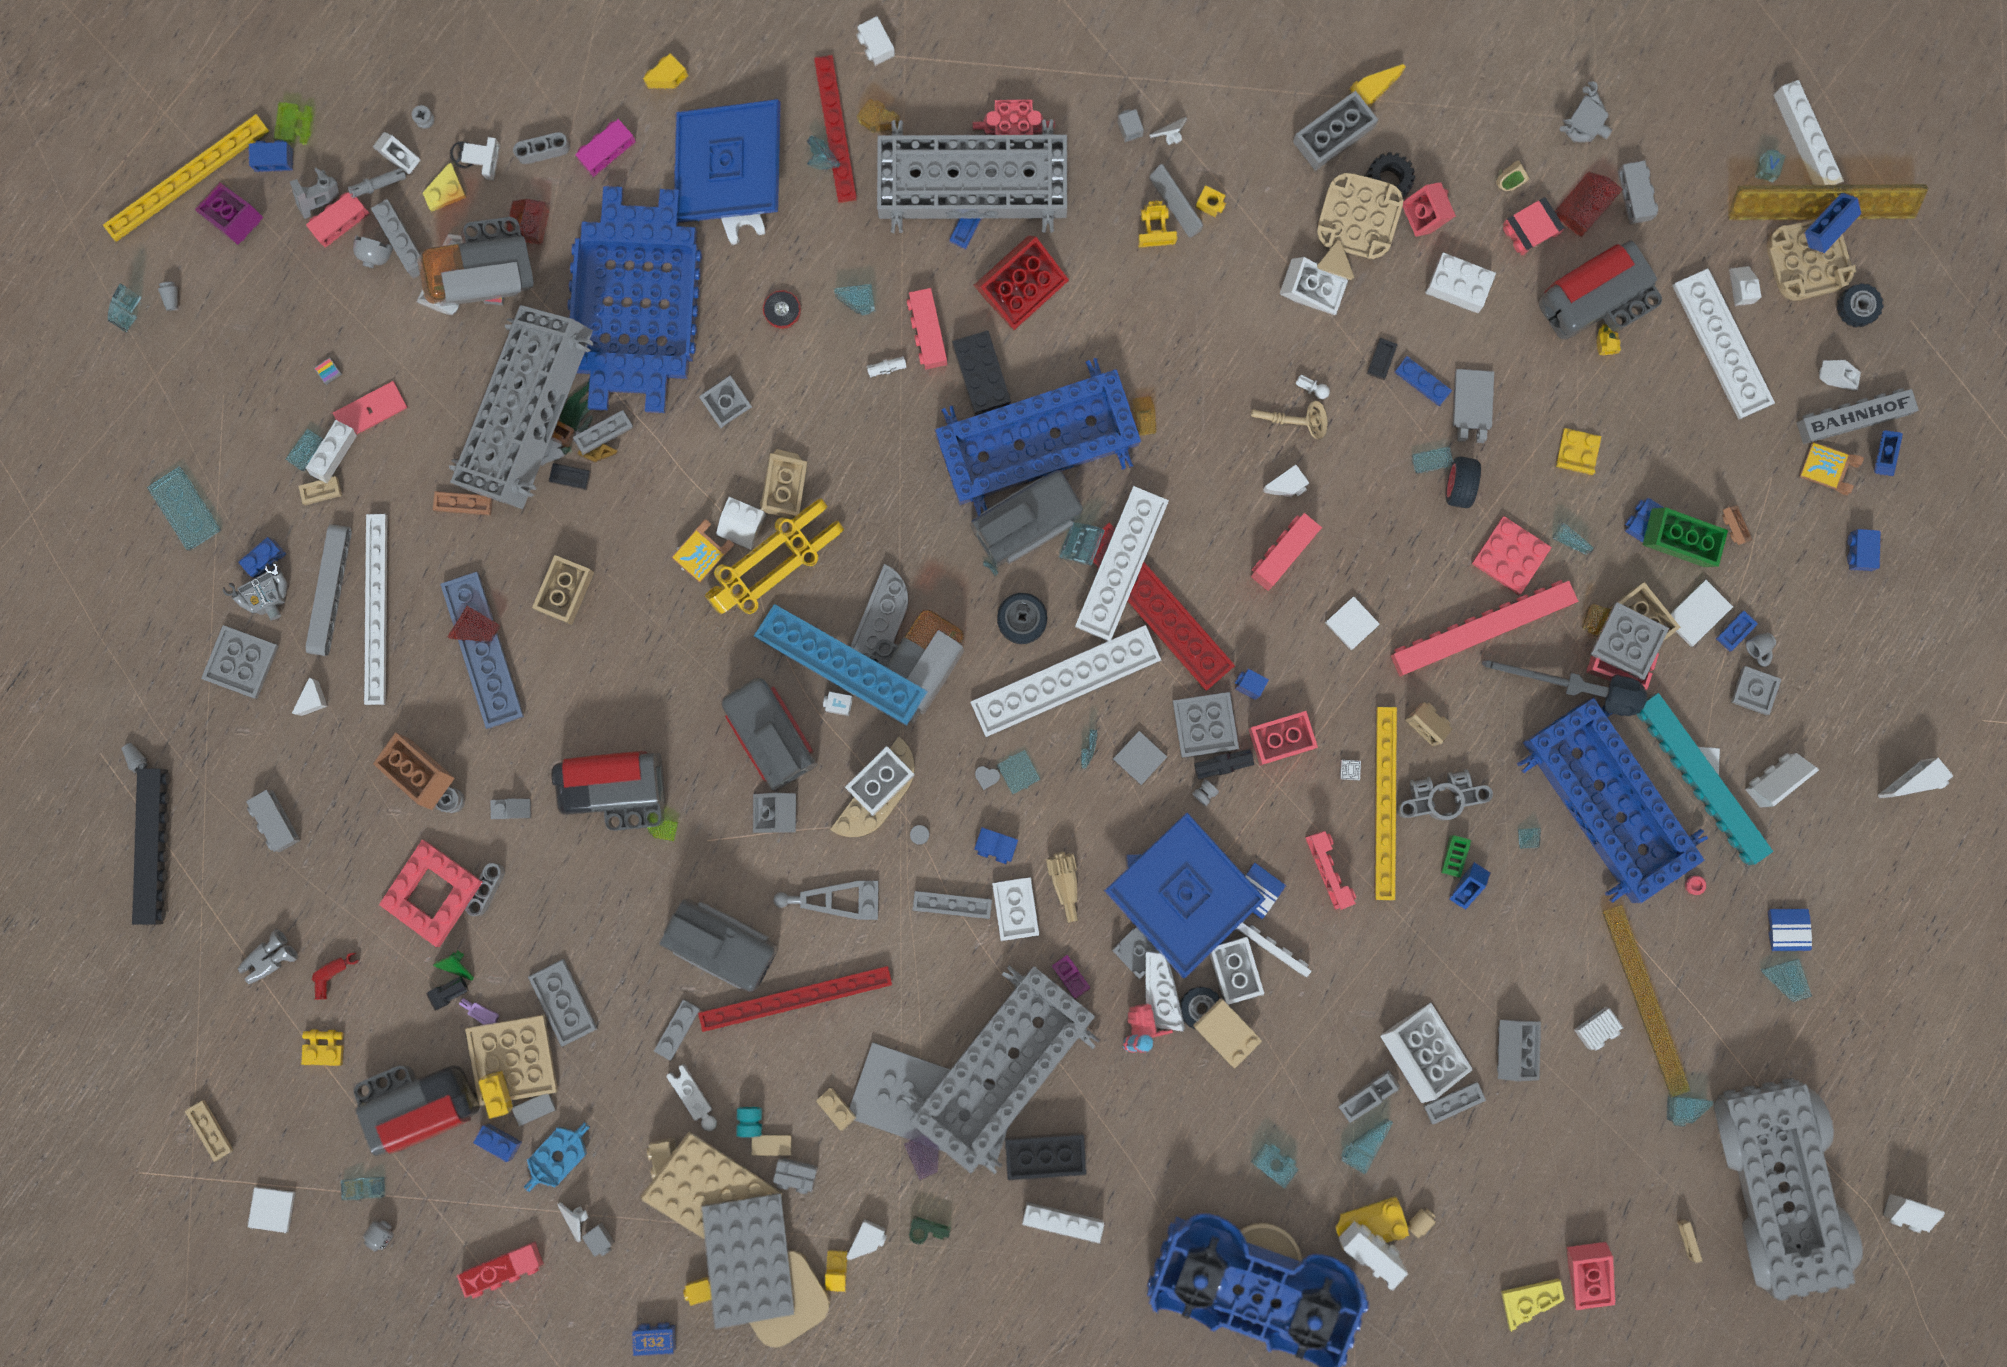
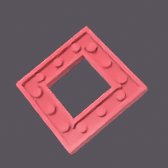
M421 840L379 905L432 945L440 947L483 881L426 840ZM428 868L454 886L434 918L408 900Z

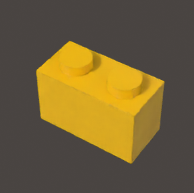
M503 1071L484 1075L478 1081L489 1119L507 1114L513 1109Z

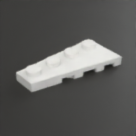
M1148 950L1146 952V1004H1151L1155 1027L1184 1031L1185 1025L1170 963L1159 951Z

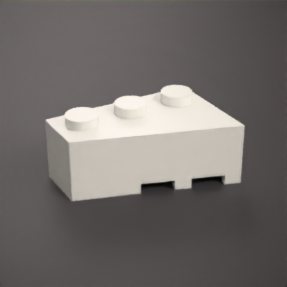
M1354 1221L1339 1237L1343 1249L1361 1265L1366 1264L1372 1268L1375 1277L1381 1276L1384 1278L1389 1289L1393 1290L1407 1276L1408 1273L1399 1256V1250L1393 1245L1389 1246L1379 1235H1373L1365 1225L1360 1226Z

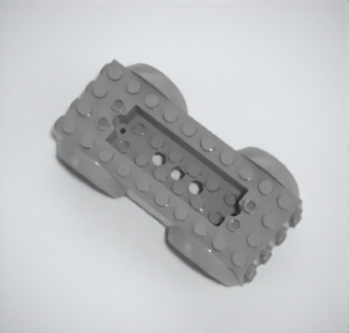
M1794 1078L1783 1079L1782 1083L1774 1084V1082L1763 1083V1087L1755 1088V1086L1743 1087V1091L1735 1092V1090L1724 1091V1095H1719L1714 1103V1110L1728 1168L1738 1171L1747 1208L1748 1218L1742 1223L1756 1286L1763 1288L1772 1297L1777 1298V1300L1789 1299V1296L1796 1294L1797 1296H1807L1812 1291L1823 1293L1833 1287L1838 1289L1848 1288L1849 1284L1855 1283L1853 1271L1861 1263L1863 1249L1855 1223L1843 1208L1836 1205L1824 1157V1152L1832 1144L1834 1130L1830 1113L1824 1101L1814 1090L1808 1088L1806 1084L1799 1080H1794ZM1782 1162L1785 1165V1170L1782 1173H1776L1774 1171L1775 1163ZM1783 1181L1787 1182V1191L1780 1192L1778 1189L1779 1184ZM1787 1201H1791L1794 1204V1210L1789 1213L1783 1209V1205Z

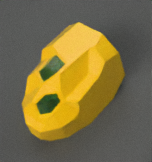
M1603 324L1599 328L1596 339L1599 355L1618 354L1621 351L1618 332L1612 331L1607 324Z

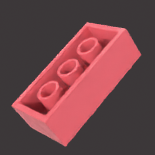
M1305 513L1301 517L1297 515L1288 526L1289 532L1285 529L1275 541L1278 545L1275 546L1273 544L1264 554L1266 559H1260L1252 569L1254 573L1251 578L1267 591L1275 585L1322 528Z

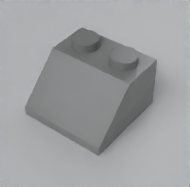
M753 794V833L796 832V794Z

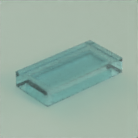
M1449 446L1411 456L1416 474L1449 467L1453 463Z

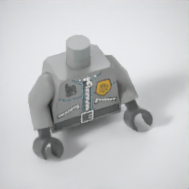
M273 560L275 568H271L266 563L265 569L267 573L238 587V591H235L233 583H229L233 590L227 591L223 587V592L227 596L232 595V599L247 611L260 615L267 613L270 620H275L281 616L277 607L285 603L284 597L287 593V581L282 572L278 570V562Z

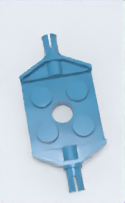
M583 1122L575 1131L557 1127L550 1137L527 1159L532 1177L524 1185V1188L530 1192L539 1183L556 1187L586 1156L587 1151L582 1137L590 1126ZM555 1151H561L563 1153L562 1161H556L554 1159L553 1155Z

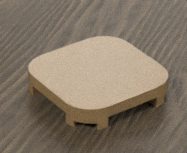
M1353 173L1338 175L1332 180L1328 188L1318 222L1317 233L1320 241L1325 246L1331 248L1339 240L1345 252L1369 259L1383 256L1391 246L1403 207L1401 192L1396 186L1380 180Z
M1816 219L1789 226L1784 225L1773 232L1767 242V252L1777 287L1783 296L1791 300H1803L1841 290L1852 281L1853 275L1856 272L1855 265H1851L1843 234L1825 253L1809 248L1805 231Z
M787 1250L794 1315L750 1323L758 1338L769 1347L786 1345L819 1324L826 1317L829 1310L830 1298L828 1292L826 1293L806 1260L807 1257L802 1252L800 1253L796 1250Z

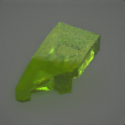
M650 817L651 822L656 823L658 821L657 818ZM664 820L661 825L647 827V829L654 838L674 841L678 822Z

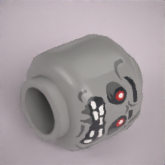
M384 1220L381 1223L378 1221L372 1222L363 1234L365 1240L363 1243L374 1251L385 1249L394 1236L390 1230L392 1226Z

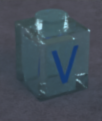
M1767 150L1760 158L1755 177L1774 182L1780 177L1786 155L1780 154L1776 150Z

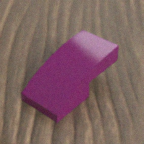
M1068 955L1052 965L1075 1000L1091 989Z

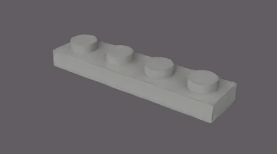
M915 891L913 911L990 919L992 900Z

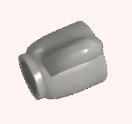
M1759 634L1746 642L1748 653L1757 659L1760 666L1765 667L1771 663L1773 657L1772 649L1776 645V640L1772 634Z

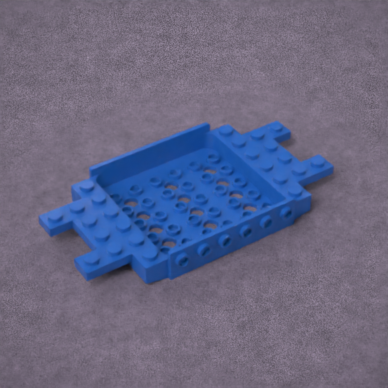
M603 186L601 223L582 222L581 240L580 238H575V244H572L574 262H571L570 265L573 277L572 281L569 282L571 299H568V310L570 311L571 319L593 330L590 337L593 346L587 345V348L591 351L584 353L577 373L590 374L588 409L608 410L609 392L646 394L645 412L665 413L667 378H688L689 361H693V354L696 352L694 336L697 335V324H695L696 317H698V280L701 277L699 262L702 260V251L697 246V231L695 227L677 226L679 190L660 189L659 207L622 205V187ZM609 260L616 262V267L612 270H608L605 267L606 262ZM627 261L634 262L635 267L633 270H625L624 265ZM646 262L653 264V269L649 272L643 270V265ZM665 263L672 265V270L668 273L662 271V265ZM605 297L613 298L611 306L603 305ZM624 298L632 299L630 307L622 306ZM645 298L651 301V305L648 308H642L640 305L641 301ZM666 299L670 302L667 309L659 307L661 300ZM602 334H610L611 340L608 343H602L600 340ZM627 334L630 337L627 344L619 342L621 335ZM641 335H646L648 343L640 345L638 338ZM665 336L667 338L666 345L659 346L657 344L658 337Z

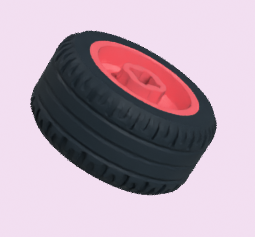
M1462 456L1454 459L1446 487V502L1448 505L1461 508H1469L1473 505L1481 478V464L1477 459Z

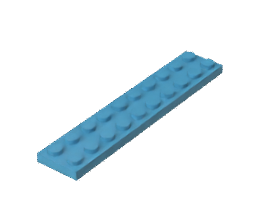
M775 604L754 635L758 640L905 725L909 723L927 694L925 689Z

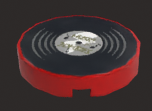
M776 291L766 298L763 305V314L770 325L775 328L785 329L791 327V325L799 320L801 307L798 299L792 293Z

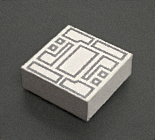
M1340 760V779L1360 780L1361 761Z

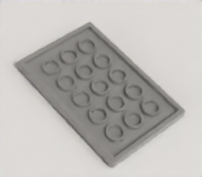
M777 1193L701 1206L714 1328L718 1329L794 1315L781 1194Z

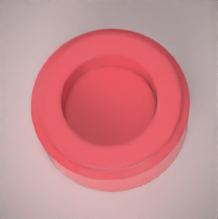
M1690 876L1685 882V888L1692 895H1700L1706 890V882L1701 876Z

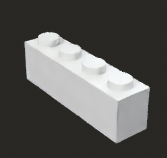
M1030 1202L1026 1203L1022 1220L1025 1226L1100 1243L1104 1222L1101 1219Z

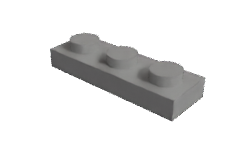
M622 410L574 436L573 440L582 455L632 429L633 426Z
M683 999L654 1052L671 1061L701 1009Z
M1474 1082L1423 1107L1431 1124L1434 1125L1486 1101L1478 1082Z

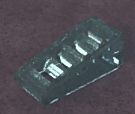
M1564 522L1558 525L1552 537L1554 540L1584 554L1590 553L1594 548Z

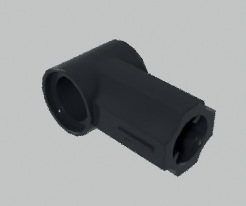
M460 976L443 986L441 985L430 990L426 995L436 1011L450 1004V1001L469 990L465 980Z

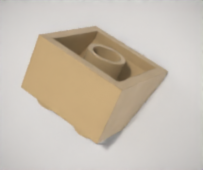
M1423 702L1405 721L1434 747L1440 745L1446 739L1452 728L1449 726L1450 722L1445 717H1440L1435 713L1436 709L1430 703L1426 704Z
M675 1137L651 1142L648 1145L647 1156L649 1160H652L653 1165L651 1168L652 1179H654L676 1150Z

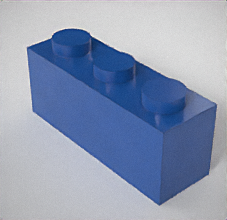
M1841 193L1805 231L1809 248L1825 253L1861 215L1858 198Z

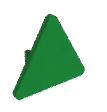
M458 950L433 964L434 967L471 981L474 979L460 963L464 954Z

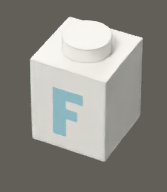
M829 692L828 696L824 697L823 707H826V712L850 716L853 697Z

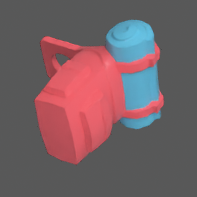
M1151 1004L1136 1005L1129 1008L1128 1023L1131 1024V1035L1124 1039L1122 1047L1128 1052H1147L1153 1046L1152 1038L1173 1033V1030L1156 1032Z

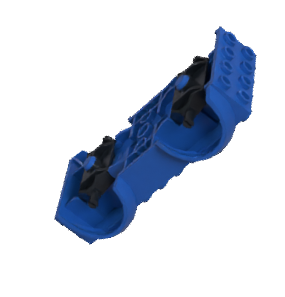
M1201 1213L1192 1216L1188 1220L1176 1217L1174 1223L1170 1222L1167 1234H1169L1167 1241H1163L1160 1252H1162L1161 1257L1157 1258L1154 1264V1276L1150 1275L1147 1287H1149L1147 1295L1149 1296V1304L1152 1305L1153 1311L1158 1312L1160 1309L1180 1313L1184 1318L1189 1319L1191 1317L1201 1322L1211 1331H1216L1220 1327L1230 1329L1266 1342L1269 1352H1272V1350L1294 1354L1296 1358L1299 1359L1300 1357V1360L1304 1358L1318 1367H1342L1346 1365L1348 1359L1347 1351L1354 1345L1355 1331H1359L1362 1324L1361 1316L1363 1312H1367L1369 1306L1364 1284L1360 1283L1357 1275L1349 1266L1340 1260L1323 1254L1309 1255L1303 1260L1298 1261L1248 1243L1242 1232L1234 1224L1212 1214ZM1240 1284L1244 1287V1292L1239 1295L1235 1294L1232 1290L1233 1286ZM1259 1293L1263 1298L1260 1301H1254L1252 1296ZM1273 1298L1282 1301V1305L1279 1308H1273L1270 1305Z

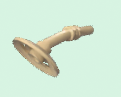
M1313 401L1309 404L1306 418L1285 416L1284 413L1281 414L1280 412L1270 413L1254 409L1251 411V417L1271 420L1272 423L1276 421V424L1280 422L1281 425L1283 423L1307 425L1315 439L1323 438L1327 431L1326 411L1319 401Z

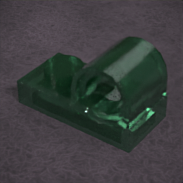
M913 1216L909 1238L914 1244H922L926 1241L930 1232L933 1233V1237L943 1240L944 1237L949 1238L951 1227ZM921 1229L924 1232V1236L917 1238L914 1236L913 1231Z

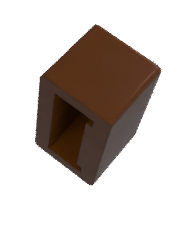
M557 421L551 439L569 448L573 437L576 436V432L573 428Z

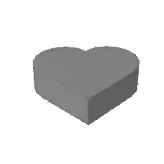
M981 766L975 771L976 779L983 790L994 785L1000 779V774L996 769L988 770V768Z

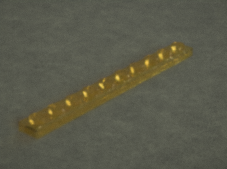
M1622 905L1602 911L1669 1095L1674 1097L1691 1091Z

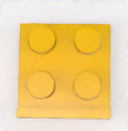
M1564 428L1556 467L1594 475L1601 436Z

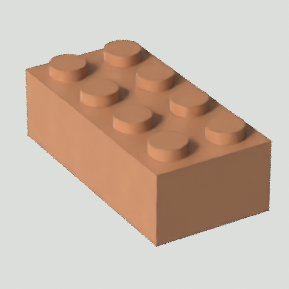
M396 732L373 763L415 803L431 810L455 779L411 739Z

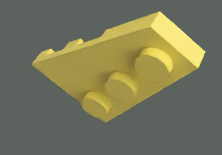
M1559 1279L1501 1291L1510 1331L1515 1330L1516 1326L1532 1320V1317L1541 1311L1545 1312L1564 1301L1562 1285Z

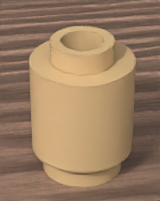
M1421 1208L1409 1221L1410 1224L1407 1227L1416 1237L1420 1238L1421 1235L1424 1236L1436 1223L1434 1220L1436 1216L1429 1209L1426 1208L1424 1211Z

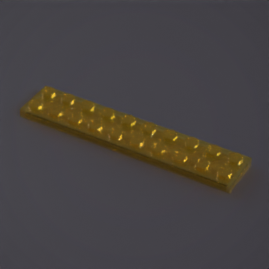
M1927 184L1738 186L1728 217L1729 220L1817 219L1841 193H1845L1858 198L1861 215L1857 219L1916 218L1927 194L1928 187Z

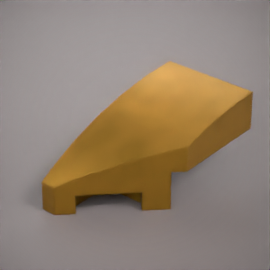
M602 444L584 455L579 450L578 455L590 461L598 462L617 454L618 451Z

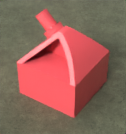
M1441 182L1425 185L1403 201V209L1416 237L1431 234L1456 217L1447 197L1449 191L1443 188Z

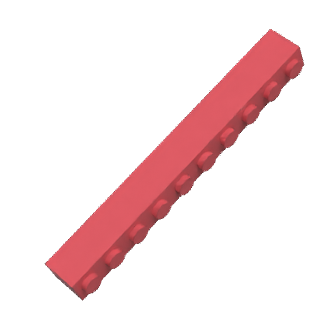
M1562 580L1551 584L1552 588L1545 590V587L1534 591L1535 595L1529 598L1526 594L1517 598V603L1511 605L1510 602L1500 605V610L1493 612L1490 609L1481 613L1483 616L1481 618L1471 617L1464 620L1465 624L1462 626L1454 624L1448 627V631L1443 634L1438 631L1429 635L1430 639L1423 641L1421 638L1412 642L1413 646L1407 649L1405 645L1395 649V654L1391 655L1399 677L1579 602L1570 581L1564 583Z

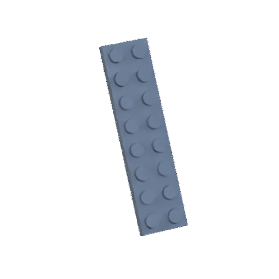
M471 573L441 583L440 585L486 729L524 717L479 573Z

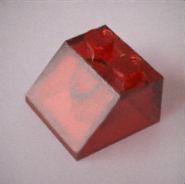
M527 198L512 201L509 217H513L518 221L520 232L524 236L525 242L542 245L550 210L547 204ZM507 223V231H513L512 224Z

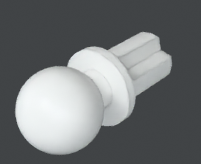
M1303 375L1298 377L1296 385L1309 391V394L1313 391L1319 399H1325L1329 396L1330 390L1327 385H1317V380L1313 381Z

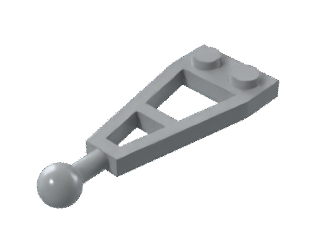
M855 881L800 892V896H788L786 893L779 892L774 896L773 901L779 908H783L787 904H800V908L858 920H878V881ZM859 887V914L832 909L833 891ZM826 893V907L807 904V896Z

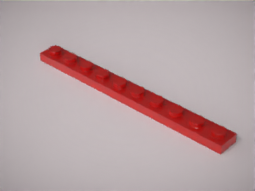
M886 966L700 1012L698 1015L702 1032L893 984L889 967Z

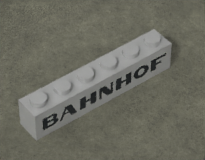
M1904 388L1892 391V395L1886 396V393L1874 396V400L1868 401V398L1856 401V404L1852 406L1850 403L1838 406L1839 409L1834 411L1832 408L1820 411L1821 414L1816 416L1814 413L1802 416L1803 419L1797 422L1803 444L1908 416L1919 411L1912 389L1904 391Z

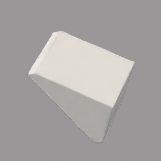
M312 678L308 679L292 713L303 716L328 707L319 681Z

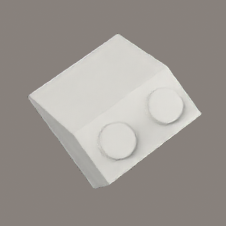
M729 497L721 513L716 535L751 550L766 518V514L762 510Z
M1889 1194L1883 1216L1890 1218L1889 1223L1901 1227L1904 1223L1909 1225L1908 1229L1921 1233V1230L1930 1232L1944 1216L1945 1212Z

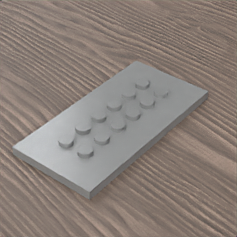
M872 1042L850 1105V1110L857 1117L855 1121L943 1151L909 1123L916 1113V1109L902 1098L907 1096L914 1100L908 1092L911 1088L923 1100L927 1099L950 1069ZM986 1081L983 1083L984 1088L987 1090H991L995 1086V1084ZM963 1109L959 1112L960 1120L967 1121L970 1118L968 1110ZM1008 1128L989 1151V1154L996 1160L1000 1154Z

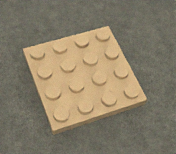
M545 1014L472 1026L465 1029L479 1106L485 1105L478 1081L484 1075L503 1071L511 1100L556 1093L558 1091Z

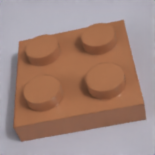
M1738 506L1724 509L1722 518L1725 524L1729 525L1732 530L1730 536L1733 542H1737L1740 545L1753 540Z

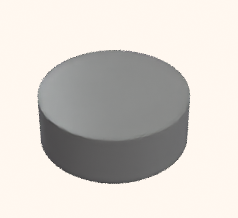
M917 825L912 828L910 838L915 844H924L929 839V831L925 826Z

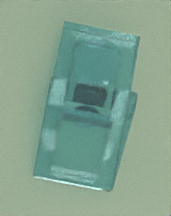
M814 136L808 138L807 143L814 154L807 163L808 166L816 169L838 168L841 165L823 140Z

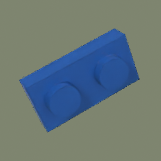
M1741 611L1716 639L1729 652L1733 651L1758 623L1745 611Z

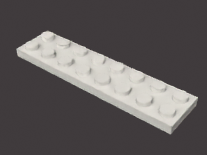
M1709 269L1673 284L1672 286L1738 420L1773 405L1775 402Z
M1133 486L1075 625L1076 628L1111 641L1169 500Z

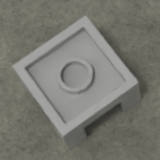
M1136 926L1112 949L1118 958L1139 979L1146 973V952L1148 950L1158 951Z

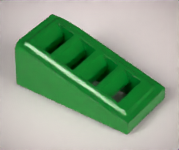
M1454 835L1449 836L1441 873L1461 878L1471 843L1470 839ZM1455 842L1463 844V848L1454 846ZM1452 851H1460L1461 855L1453 854ZM1450 858L1459 859L1460 861L1459 863L1452 862ZM1448 865L1458 867L1457 871L1448 869Z

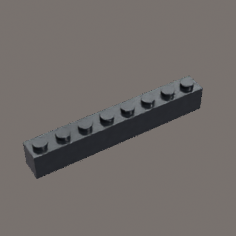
M137 769L132 925L163 924L166 917L164 901L166 900L164 882L167 879L165 862L167 861L168 854L165 848L168 841L166 823L169 820L167 804L169 803L167 785L170 782V775L167 769Z

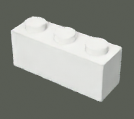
M335 420L306 467L311 476L325 483L329 482L357 437L353 428Z

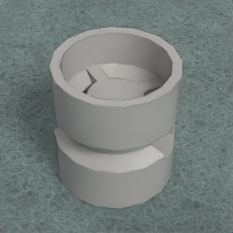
M448 787L435 807L441 812H459L465 805L464 794L458 789Z

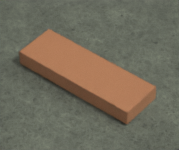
M435 491L433 511L491 515L493 499L478 494Z

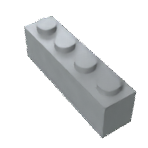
M388 199L372 207V212L407 272L415 278L430 270L397 211Z

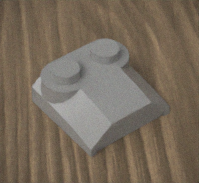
M731 375L699 396L720 428L752 408Z

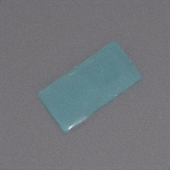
M181 467L174 469L147 487L186 550L190 551L221 531Z

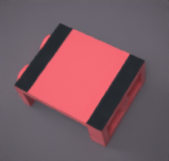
M1546 197L1509 217L1503 223L1505 234L1508 237L1510 236L1515 250L1520 252L1522 256L1528 250L1550 237L1558 236L1565 229Z

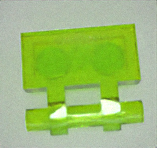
M279 102L274 139L295 143L296 136H300V143L307 144L308 138L311 136L309 128L310 122L313 121L312 107L304 106V112H299L300 106L298 104ZM298 119L303 120L302 128H297Z

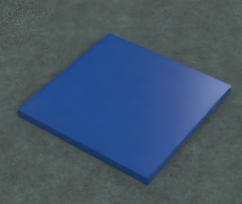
M775 99L676 112L674 190H679L678 223L778 212L781 101Z
M1185 813L1104 890L1182 978H1186L1265 900V897L1188 813Z

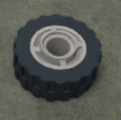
M1860 283L1853 285L1840 294V298L1837 300L1838 305L1836 306L1838 315L1843 322L1853 327H1863L1872 323L1882 314L1884 305L1881 293L1876 290L1877 288L1870 286V284ZM1858 302L1861 303L1862 309L1858 306Z
M1196 987L1186 992L1184 997L1181 998L1180 1004L1184 1023L1196 1030L1193 1025L1204 1015L1197 1012V1005L1203 1003L1206 1006V1013L1220 999L1218 994L1206 987Z

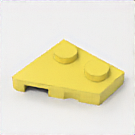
M451 163L441 171L423 192L431 212L466 198Z

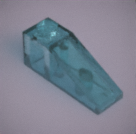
M1386 1118L1351 1142L1342 1151V1161L1366 1174L1393 1122Z

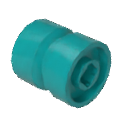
M762 1107L737 1108V1120L740 1121L736 1125L737 1137L762 1136V1124L759 1123L762 1119Z

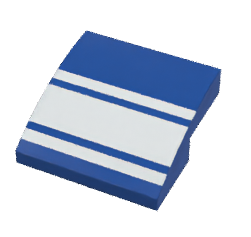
M1254 863L1245 877L1265 897V900L1253 911L1254 914L1263 919L1286 885Z
M1770 909L1768 911L1771 928L1769 939L1772 951L1812 950L1809 909Z

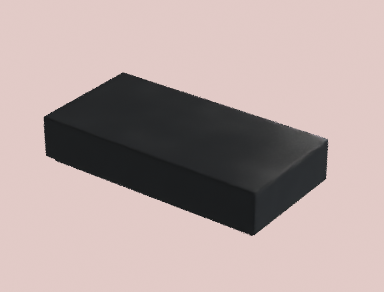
M1380 338L1367 374L1385 380L1398 344Z
M553 463L549 482L587 490L591 471Z

